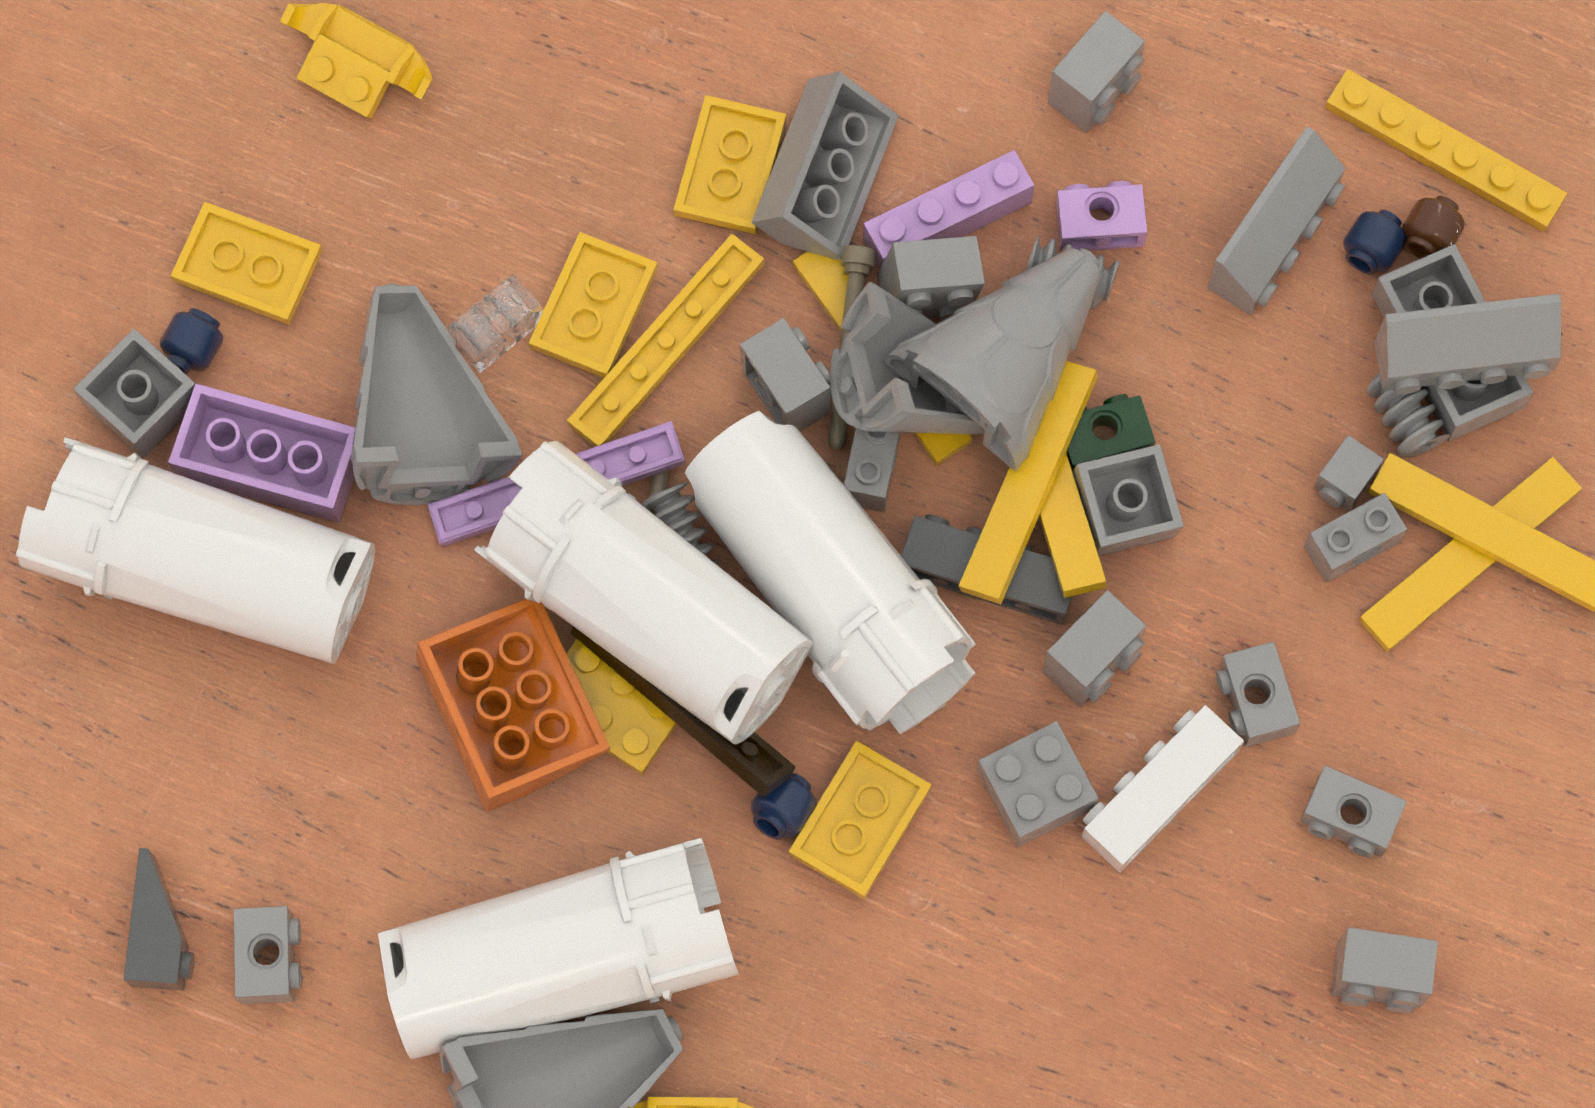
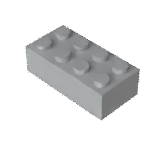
M1455 244L1378 277L1372 292V296L1383 317H1385V314L1485 303ZM1524 374L1507 376L1505 381L1496 384H1482L1481 380L1464 381L1462 386L1453 389H1439L1438 385L1421 387V390L1427 389L1429 392L1425 397L1428 404H1435L1436 410L1433 412L1436 420L1443 419L1444 421L1441 429L1444 435L1450 434L1447 439L1448 442L1524 409L1533 394L1527 379L1524 378Z

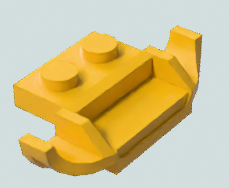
M289 3L280 20L281 23L305 33L310 39L315 41L297 79L367 118L373 117L390 83L399 85L422 100L432 82L429 67L421 54L415 49L414 44L345 6L328 3Z

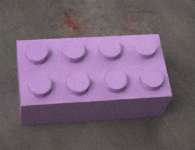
M195 383L168 464L175 474L223 491L339 523L354 480L351 451L355 427Z

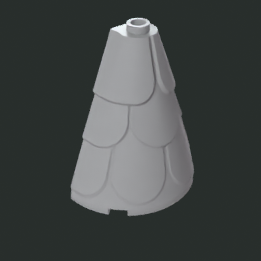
M1069 248L1004 281L1002 288L957 309L952 316L899 343L884 359V363L915 389L924 380L985 430L982 444L1011 469L1016 471L1029 455L1049 401H1052L1069 353L1077 347L1100 283L1101 273L1098 269L1100 262L1087 249L1081 248L1077 250Z
M397 284L375 286L370 297L359 357L362 371L356 399V409L358 411L351 451L353 473L360 490L367 488L371 491L372 498L398 505L429 504L468 491L471 485L484 479L488 483L497 481L508 473L522 456L518 439L485 393L483 384L454 346L456 343L455 339L416 285L399 286Z
M663 1009L586 1016L580 1022L528 1026L524 1030L459 1037L457 1040L449 1042L440 1048V1064L444 1074L450 1071L452 1073L454 1082L447 1086L455 1108H634L683 1050L679 1042L683 1040V1036L675 1019L672 1016L667 1017Z

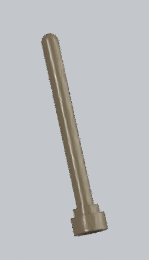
M850 245L844 246L842 249L841 266L845 267L844 274L848 276L843 320L851 305L863 290L865 278L869 277L870 270L875 268L876 250L872 248ZM844 328L841 329L840 350L847 331ZM833 402L828 443L831 448L838 450L845 445L847 423L838 414Z

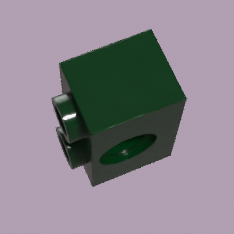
M1120 394L1106 399L1102 406L1087 409V406L1085 407L1066 451L1072 471L1080 463L1155 445L1156 442L1140 395L1128 398L1127 394ZM1101 425L1108 426L1114 431L1115 436L1108 440H1102L1095 436L1093 429Z

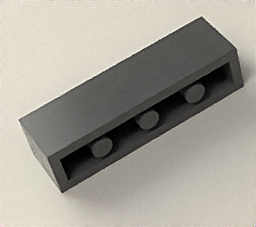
M928 514L925 515V518L914 516L901 557L920 580L928 579L934 586L1064 625L1073 596L1063 597L1050 553L1049 556L1032 552V547L1027 544L1002 604H998L961 592L959 588L960 581L982 530L973 527H967L966 531L949 526L950 523L946 519Z

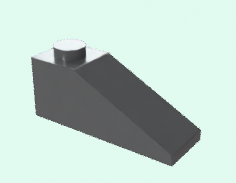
M139 848L124 981L131 987L184 991L185 979H191L193 976L194 953L188 952L187 940L156 857L149 849Z

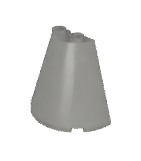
M871 282L857 296L843 320L841 328L847 331L841 350L838 348L833 349L830 367V389L838 414L849 425L864 431L984 435L985 430L967 415L946 412V402L943 395L924 380L915 389L884 363V359L899 343L935 325V323Z

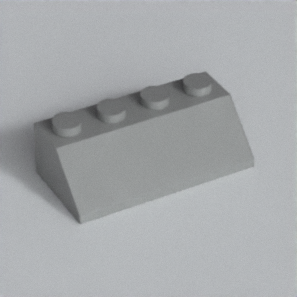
M840 71L808 79L751 223L783 245L831 259L841 260L842 249L844 246H849L899 115Z
M1307 126L1215 260L1208 289L1249 315L1253 313L1258 304L1266 307L1278 288V285L1273 283L1281 270L1287 274L1290 272L1301 254L1296 249L1304 237L1308 240L1313 238L1323 221V218L1318 215L1326 204L1333 207L1346 187L1341 183L1345 167L1319 135Z
M1560 294L1385 314L1374 341L1382 391L1395 390L1396 394H1410L1419 391L1422 386L1438 385L1439 389H1453L1462 386L1464 381L1481 380L1482 384H1496L1505 381L1507 376L1524 374L1525 379H1538L1549 375L1550 371H1554L1561 358Z

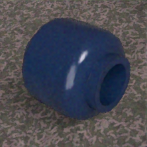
M1383 209L1379 213L1374 211L1363 212L1358 216L1343 240L1344 249L1347 252V261L1354 268L1366 274L1385 272L1391 268L1405 247L1406 235L1400 227L1402 224L1401 220L1392 212Z
M190 308L189 312H178L173 316L161 337L160 348L168 356L167 358L184 374H188L190 369L204 371L210 366L222 345L223 335L218 329L220 323L209 314L195 308Z
M793 773L790 779L767 796L762 797L757 793L751 802V812L754 816L753 823L763 834L776 840L782 837H795L804 827L816 807L815 797L810 791V783L802 776Z

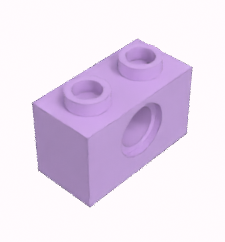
M1115 181L1109 183L1106 187L1090 188L1086 184H1074L1067 186L1064 190H1058L1055 206L1060 252L1067 244L1072 245L1074 249L1080 250L1084 248L1088 251L1144 247L1147 236V224L1142 184L1132 185L1128 181ZM1095 209H1104L1110 213L1111 218L1099 221L1093 218L1090 212Z

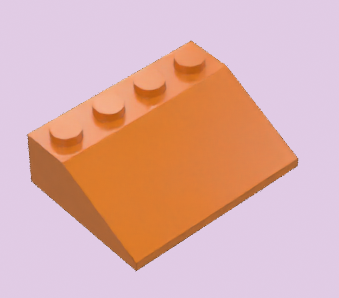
M524 599L418 642L416 660L486 812L527 796L610 750V746L543 603Z

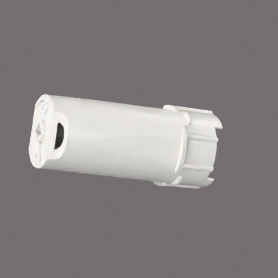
M754 412L719 434L689 464L685 474L694 489L696 506L772 609L812 640L813 646L808 653V656L814 663L812 673L819 682L825 684L855 725L859 724L862 728L871 731L876 726L890 721L899 734H902L922 722L938 709L944 707L946 702L956 695L974 676L975 672L966 662L965 658L976 643L937 595V588L930 580H920L852 494L795 426L777 424L762 412Z
M67 437L64 438L63 443H66L65 448H68L69 456L64 462L56 481L52 484L45 510L31 506L26 507L16 552L20 567L82 587L86 596H94L97 593L109 599L116 598L331 664L336 663L366 596L374 564V543L149 465V461L141 459L136 453L125 457Z
M558 441L543 442L540 448L529 455L509 476V479L522 489L510 505L504 509L503 515L491 536L488 547L486 548L483 545L480 548L477 546L474 549L475 552L525 590V598L527 600L543 603L549 610H552L731 743L738 744L746 740L781 704L813 646L812 640L637 502L633 495L627 494L618 478H606Z
M702 838L637 856L628 851L626 859L619 860L618 856L610 858V863L378 933L388 999L399 1035L410 1059L439 1053L443 1045L455 1041L459 1037L524 1030L528 1026L554 1024L649 999L650 1003L657 1002L660 996L670 1001L672 994L675 992L739 975L719 909L707 913L704 910L706 907L720 904L721 900Z

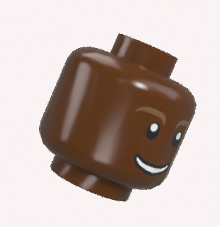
M1437 196L1436 199L1425 197L1418 200L1402 226L1406 235L1404 244L1406 249L1421 259L1456 244L1465 226L1464 219L1458 212V205L1445 196Z

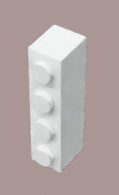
M1206 705L1197 714L1189 710L1173 727L1177 734L1167 744L1160 740L1144 756L1143 760L1148 764L1137 775L1129 771L1113 788L1117 795L1106 806L1100 801L1084 817L1083 822L1087 826L1084 828L1082 838L1119 873L1240 751L1244 740Z

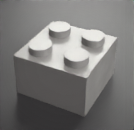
M1105 11L1052 71L1048 104L1086 133L1095 123L1101 126L1113 113L1116 107L1113 103L1120 94L1129 95L1141 80L1142 75L1139 74V70L1145 62V59L1142 57L1145 40Z
M977 236L893 242L878 273L879 287L926 318H940V321H943L952 316L957 309L976 301L985 285Z
M782 318L740 344L741 367L743 374L774 421L781 425H793L801 432L830 414V398L832 395L829 385L831 376L821 361L814 364L806 350L810 349V346L802 331L797 326L791 329L786 320Z
M133 329L73 390L81 403L144 459L184 418L195 383L137 330Z
M1160 444L1080 463L1072 471L1098 556L1174 538L1184 527Z
M1107 590L1047 651L1043 673L1080 708L1089 699L1096 703L1111 687L1112 683L1110 680L1114 677L1115 672L1120 668L1125 673L1142 655L1140 650L1145 645L1142 639L1146 625Z
M1057 721L978 761L977 773L1017 848L1090 812L1097 804L1098 796Z
M1348 927L1337 942L1331 995L1341 996V1002L1347 1005L1368 1006V1001L1386 1003V1010L1392 1012L1412 1013L1413 1008H1420L1432 995L1438 941Z

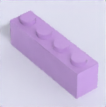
M1013 150L865 222L863 241L867 247L876 250L875 263L880 270L893 242L966 236L1031 204L1034 184L1017 153Z

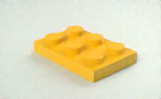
M705 95L674 205V216L756 235L758 227L751 222L775 164L787 121V114Z
M204 202L171 273V278L173 282L290 325L323 250L320 244Z
M579 232L529 341L530 349L604 378L615 365L658 270V262Z
M576 639L567 652V656L610 746V750L606 753L643 776L677 724Z
M855 741L788 851V854L862 899H865L931 790L932 784L862 743Z

